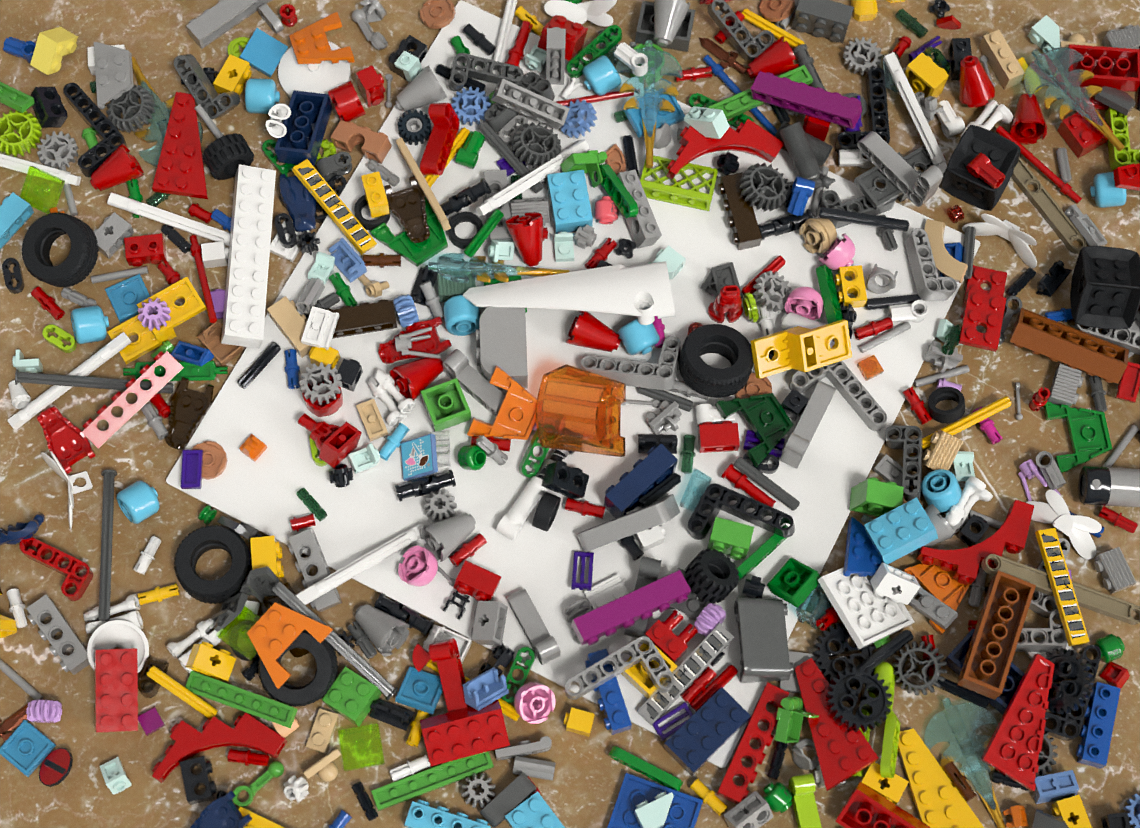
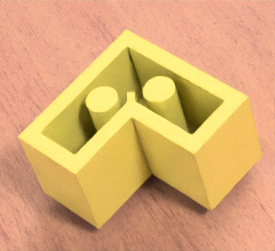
M62 27L40 32L30 65L46 75L58 72L62 66V57L76 50L78 36Z

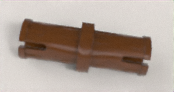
M363 254V261L365 266H380V268H384V266L401 267V254Z
M953 761L942 767L953 782L952 786L958 789L966 802L977 796L967 783L966 776H962Z

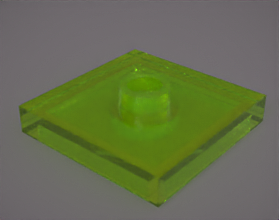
M30 166L20 198L29 203L31 207L50 214L49 209L57 206L65 180L37 167Z
M244 606L241 613L225 626L218 638L251 661L257 651L247 632L261 617Z
M378 723L338 730L344 771L385 764Z

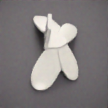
M550 0L545 3L544 9L552 17L561 15L566 17L567 20L582 25L589 20L598 26L607 27L613 24V18L607 12L616 4L617 0H592L577 3V5L564 0Z
M981 214L985 222L969 223L963 226V232H965L968 226L975 227V236L999 235L1012 243L1015 251L1027 266L1031 268L1037 266L1036 257L1028 246L1037 245V242L1032 236L1020 231V227L1007 220L1001 221L989 214Z
M51 451L52 458L46 453L41 452L42 458L47 465L67 482L69 527L72 529L73 494L92 489L93 486L86 471L71 476L67 475L61 463ZM77 478H83L86 481V485L83 487L73 486V483Z
M1048 490L1045 494L1048 503L1026 502L1034 505L1031 520L1052 524L1067 535L1074 549L1082 558L1091 560L1095 557L1097 552L1096 546L1089 533L1101 531L1102 526L1098 521L1086 516L1071 515L1064 499L1054 490Z

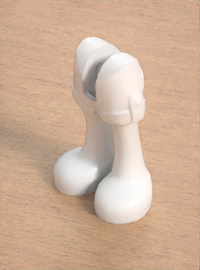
M989 100L984 106V111L975 122H970L966 126L961 137L970 125L991 130L998 121L1009 124L1014 119L1013 114L1005 105H998L995 100Z
M279 103L271 107L268 112L270 119L266 121L267 131L275 138H281L286 134L287 128L283 121L291 115L289 106Z
M379 369L374 374V377H371L367 382L373 396L380 398L388 407L390 414L386 421L389 426L399 424L407 418V413L414 410L416 404L413 399L405 398L394 386V379L383 370ZM388 393H390L396 399V401L399 403L398 406Z
M970 476L968 478L959 502L953 505L945 515V519L954 533H957L967 523L969 512L978 500L989 502L993 498V495L985 489L986 485L976 477Z
M131 594L122 603L111 606L110 616L124 611L131 612L110 618L109 621H97L99 620V606L83 614L84 621L92 622L85 625L86 633L92 634L101 625L114 620L128 621L143 629V620L137 611L140 610L137 594Z
M211 618L197 624V630L184 640L177 643L170 642L166 645L168 651L174 658H178L182 667L189 674L191 671H194L185 667L191 650L183 654V651L200 638L202 640L198 644L207 642L214 647L221 642V638L227 632L223 628L220 631L214 630L208 634L215 626V621L211 620Z

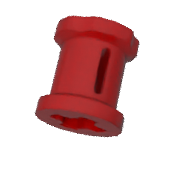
M291 4L281 6L279 12L282 24L286 27H293L297 23L295 7Z

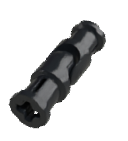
M482 178L479 183L472 187L468 186L457 195L449 197V200L440 206L445 215L448 216L453 212L461 211L463 207L475 203L481 196L490 194L491 189L486 180Z
M806 210L803 216L791 214L780 219L771 220V223L758 224L762 240L772 235L779 236L798 230L807 219L813 218L811 210Z
M451 469L444 474H433L428 477L412 480L411 483L405 485H395L399 502H402L403 499L412 496H423L431 491L437 492L439 489L451 485L455 487L456 482Z
M381 593L374 605L375 608L406 622L410 626L408 628H414L422 632L425 637L433 627V620L429 621L420 616V613L404 606L398 601L390 600L385 597L384 593Z

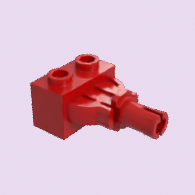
M306 413L298 420L299 425L311 432L310 438L315 441L316 447L320 451L319 458L333 468L357 447L362 434L361 431L347 421L339 427L329 425L324 421L316 422Z

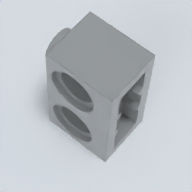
M754 791L724 814V818L729 828H760L772 819L773 815L768 802Z

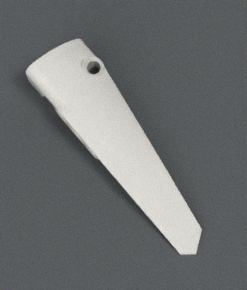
M666 261L632 267L612 265L469 288L463 294V297L476 307L562 309L637 316L638 323L641 325L653 323L655 316L658 319L675 316Z

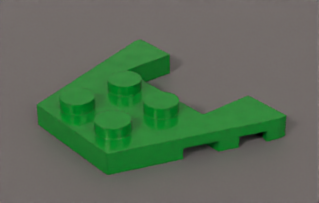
M426 198L427 225L430 230V237L427 240L413 243L409 239L406 230L395 237L385 223L370 231L372 237L396 253L401 254L402 257L417 267L448 247L443 228Z
M1048 401L1043 406L1046 420L1066 418L1074 454L1055 457L1061 473L1069 471L1112 449L1104 412L1084 408L1077 409L1063 404L1056 405Z

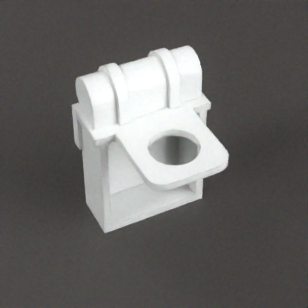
M434 624L429 631L426 641L423 643V648L429 652L430 644L455 638L461 663H463L471 647L472 640L452 632L444 626L442 628Z

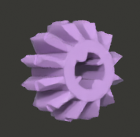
M149 298V303L142 302L143 308H138V313L140 314L138 315V320L142 322L141 324L144 328L148 326V329L152 331L156 327L160 331V326L166 327V321L171 319L169 315L171 310L167 307L165 301L161 302L159 298H156L153 302Z
M710 603L700 612L697 620L694 622V627L701 635L707 637L719 623H723L726 618V611L721 606Z
M53 700L30 701L26 710L27 719L36 723L58 722L61 720L62 704Z

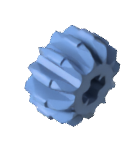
M409 294L401 295L394 299L393 304L396 315L403 328L419 321L414 301Z

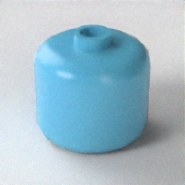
M605 55L600 56L583 68V75L586 79L583 81L589 91L592 89L598 96L607 94L621 84V78L617 70Z
M248 79L245 86V106L247 112L268 114L271 107L280 102V91H277L275 81L272 79Z
M1113 172L1098 173L1094 176L1093 186H1090L1091 197H1094L1095 203L1099 208L1123 206L1126 203V189L1115 187Z
M463 295L453 296L444 303V321L449 333L457 336H466L480 328L479 307L473 305Z
M98 305L76 308L71 311L73 333L78 344L103 341L106 338V327H109V321Z
M638 319L627 323L618 330V334L630 355H637L639 353L645 355L653 351L652 347L660 341L659 334L653 323L641 325L638 323Z
M938 469L929 472L921 482V491L928 506L933 504L940 513L948 512L961 498L962 491L955 475L949 470Z
M138 480L120 491L116 497L120 509L133 524L143 522L157 513L160 508L157 498L158 493L144 481Z

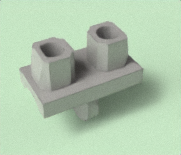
M923 92L914 94L927 122L934 119L935 113L944 111L943 106L937 104V97L929 96L924 99Z
M932 341L928 351L923 356V360L938 366V372L944 373L946 369H955L957 364L963 360V355L958 354L957 347L948 346L945 350L941 348L940 342Z
M665 400L659 406L661 411L659 415L651 412L646 416L647 423L651 426L654 435H659L662 431L667 432L670 428L673 431L679 428L677 422L682 414L677 402L670 403Z

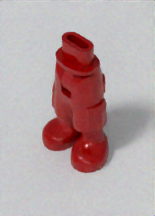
M729 285L721 288L714 302L708 306V315L713 321L723 323L725 313L729 323H734L741 317L743 307L739 287Z

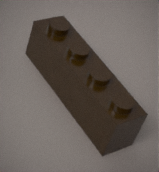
M743 172L722 176L720 184H718L719 194L723 195L724 199L722 201L723 209L728 212L729 216L727 217L728 226L733 230L732 240L734 245L737 244L738 250L760 246L762 240L753 206L750 207V202L745 201L746 196H742V190L739 189Z
M380 300L378 303L372 304L361 303L359 306L354 307L343 306L335 310L325 309L333 313L337 312L340 315L332 339L397 328L393 300Z

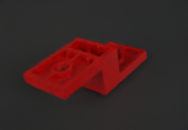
M973 265L972 277L967 279L960 315L963 321L959 344L994 352L997 351L1006 304V297H1003L1007 278L1006 272ZM981 284H988L990 290H983ZM982 325L985 327L986 332H978L976 326Z

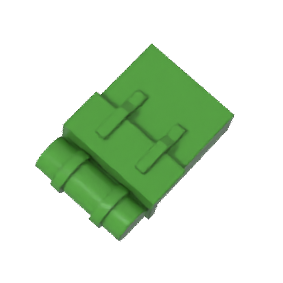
M598 150L587 151L586 153H572L560 164L562 172L584 170V173H589L592 186L596 188L603 181L599 165L605 162L607 154L603 151L598 153ZM595 171L598 173L597 182L594 180Z
M786 697L781 701L782 707L778 708L776 717L778 724L774 740L783 743L799 742L803 717L819 718V715L802 710V698Z

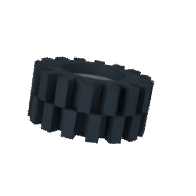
M414 109V113L408 110V114L404 112L402 114L403 117H399L398 131L400 138L402 137L405 143L408 141L409 145H412L415 142L416 146L419 141L423 144L424 139L426 141L429 139L431 122L426 113L423 115V111L420 110L417 113V109ZM416 124L418 129L412 130L411 125Z

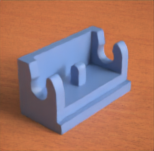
M341 238L339 242L330 247L329 252L332 253L331 256L335 257V266L350 283L367 272L364 261L344 238Z
M494 667L463 684L465 703L478 711L509 693L505 675H501L499 679L498 670Z
M1073 770L1035 777L1036 796L1034 800L1036 804L1076 796L1079 786Z

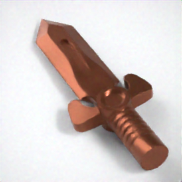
M700 38L701 45L722 60L720 65L724 69L733 67L743 75L747 73V68L736 61L738 53L731 51L730 55L732 56H729L728 52L712 40Z
M28 704L3 721V725L0 727V738L2 737L4 741L12 735L11 733L4 735L6 731H12L27 719L26 710Z

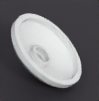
M114 620L101 625L93 632L87 645V657L93 670L94 650L114 649L115 647L120 649L137 648L138 673L143 669L149 655V645L145 634L138 626L128 621Z

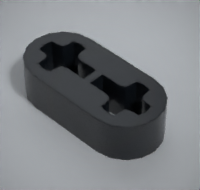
M280 213L274 220L280 243L284 248H293L297 244V237L292 220L288 214ZM281 220H284L286 222L287 228L283 229ZM289 233V237L291 238L290 242H287L285 234Z
M8 258L2 264L5 285L11 293L18 294L24 289L22 269L16 259ZM12 264L14 265V273H11V271L9 270L10 265ZM13 279H16L17 287L13 288Z
M747 453L743 457L744 460H749ZM768 454L759 466L755 468L761 473L773 474L778 469L779 460L776 456ZM771 460L774 465L772 468H768V464L763 463H768Z

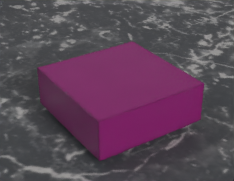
M155 707L138 716V721L147 736L165 726Z

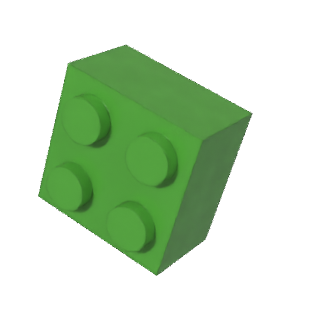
M457 378L421 391L422 401L435 433L471 420V411Z
M867 478L851 488L849 510L880 517L902 505L904 487L898 486L895 482H881L877 478Z
M716 517L707 549L721 551L726 555H730V558L734 560L745 559L750 547L754 527Z
M345 667L322 701L327 707L359 727L370 712L372 702H377L382 693L377 686Z

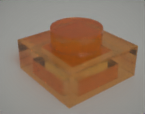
M875 355L857 364L866 381L882 374L884 371Z

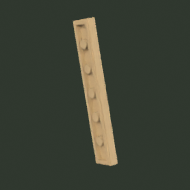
M402 137L397 139L396 144L413 176H415L416 182L423 191L443 230L451 229L444 211Z

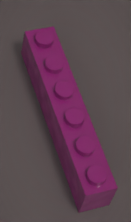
M759 71L751 87L752 97L755 100L854 129L862 113L861 101L854 97L848 98L837 92H828L820 87H811L803 82H794L789 78H781L769 72Z
M678 570L573 619L571 625L581 645L588 644L590 646L598 642L599 638L604 635L606 637L617 633V629L621 627L626 629L635 624L634 621L638 619L646 620L653 616V612L658 610L663 612L671 607L670 604L675 602L680 604L686 601L691 589L681 570Z

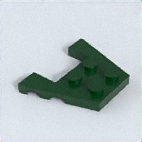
M773 393L750 396L744 399L735 398L730 401L721 400L715 404L724 419L741 411L755 432L761 444L747 451V455L755 467L759 466L794 425Z

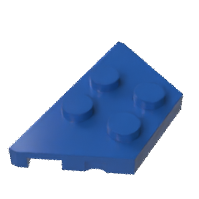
M852 517L848 522L843 575L850 576L853 573L858 574L859 577H873L883 561L867 535L865 526Z

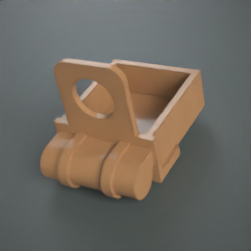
M218 320L196 336L203 347L211 351L222 367L243 351L242 346L221 344L222 324Z

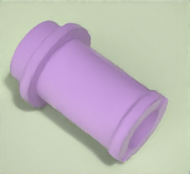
M943 378V380H938L936 389L953 387L961 392L962 385L946 381V378Z

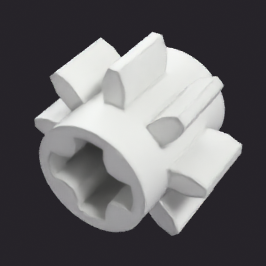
M293 775L283 784L285 786L284 794L290 801L296 799L297 802H300L309 794L307 791L309 788L308 782L303 777L296 778Z

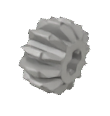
M439 489L437 495L431 491V498H425L427 504H424L423 508L427 510L425 513L427 517L432 516L431 521L434 522L437 518L441 521L443 520L442 518L447 519L450 518L449 515H455L453 509L457 508V503H454V496L449 497L448 491L442 494L441 489ZM441 503L443 505L442 509H438V504Z
M474 773L473 781L467 777L466 782L469 785L462 784L461 786L462 789L467 790L461 793L462 797H468L465 801L466 804L473 801L472 808H476L477 803H480V807L484 808L483 801L489 804L491 800L488 796L495 797V793L491 792V790H494L496 787L494 784L489 785L492 781L490 777L484 781L485 774L483 773L480 775V779H477V775ZM481 786L483 794L480 792V795H476L473 789Z

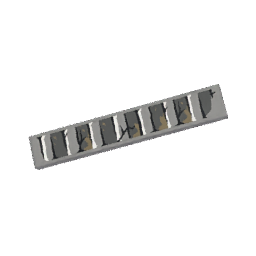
M719 623L672 673L675 678L672 689L667 693L656 690L637 712L652 726L735 637ZM667 678L662 685L669 686L670 680Z

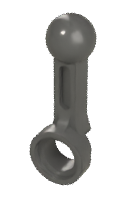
M1017 296L1006 298L1005 314L1003 316L998 345H1001L1005 340L1004 332L1012 316L1020 312L1022 308V301ZM1010 300H1015L1018 303L1016 310H1011L1008 307Z

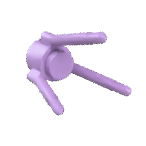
M1030 459L1019 466L1021 472L1018 473L1028 501H1032L1026 477L1029 480L1037 477L1044 487L1048 485L1042 472L1033 460Z

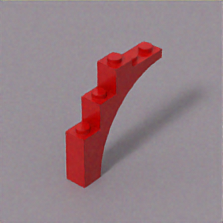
M749 119L744 124L741 122L736 131L729 127L721 139L705 137L692 126L689 128L685 126L679 135L682 137L679 142L682 146L676 153L679 157L676 161L672 159L666 168L669 170L666 176L672 180L692 160L716 151L733 150L759 156L771 163L783 147L784 142Z
M1015 500L1011 504L1001 527L994 535L983 542L956 550H937L922 546L918 551L916 560H920L925 565L939 566L944 571H954L952 579L957 580L960 584H972L977 577L979 565L985 557L990 554L1002 557L1004 549L1008 553L1019 554L1025 548L1034 505ZM988 559V566L995 569V562L992 559Z
M246 712L243 716L240 715L236 719L234 729L213 716L211 720L208 719L204 723L202 733L181 720L170 731V738L175 744H171L167 748L165 758L162 762L159 761L152 770L154 772L152 777L163 783L169 774L180 765V762L186 761L201 752L219 747H247L261 751L276 759L287 744V740Z

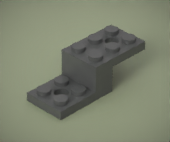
M924 146L905 157L900 152L898 153L914 170L918 166L923 171H926L933 165ZM876 166L854 180V183L875 210L896 197L900 202L907 199ZM876 182H882L885 188H878Z

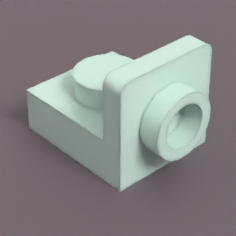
M560 232L554 234L556 262L574 261L573 233Z
M119 757L99 766L105 783L112 794L122 792L132 785Z

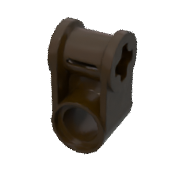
M152 657L146 659L138 680V689L144 697H154L160 688V684L147 676L149 669L155 666L166 674L169 663L155 661ZM147 683L153 684L150 690H143V687Z

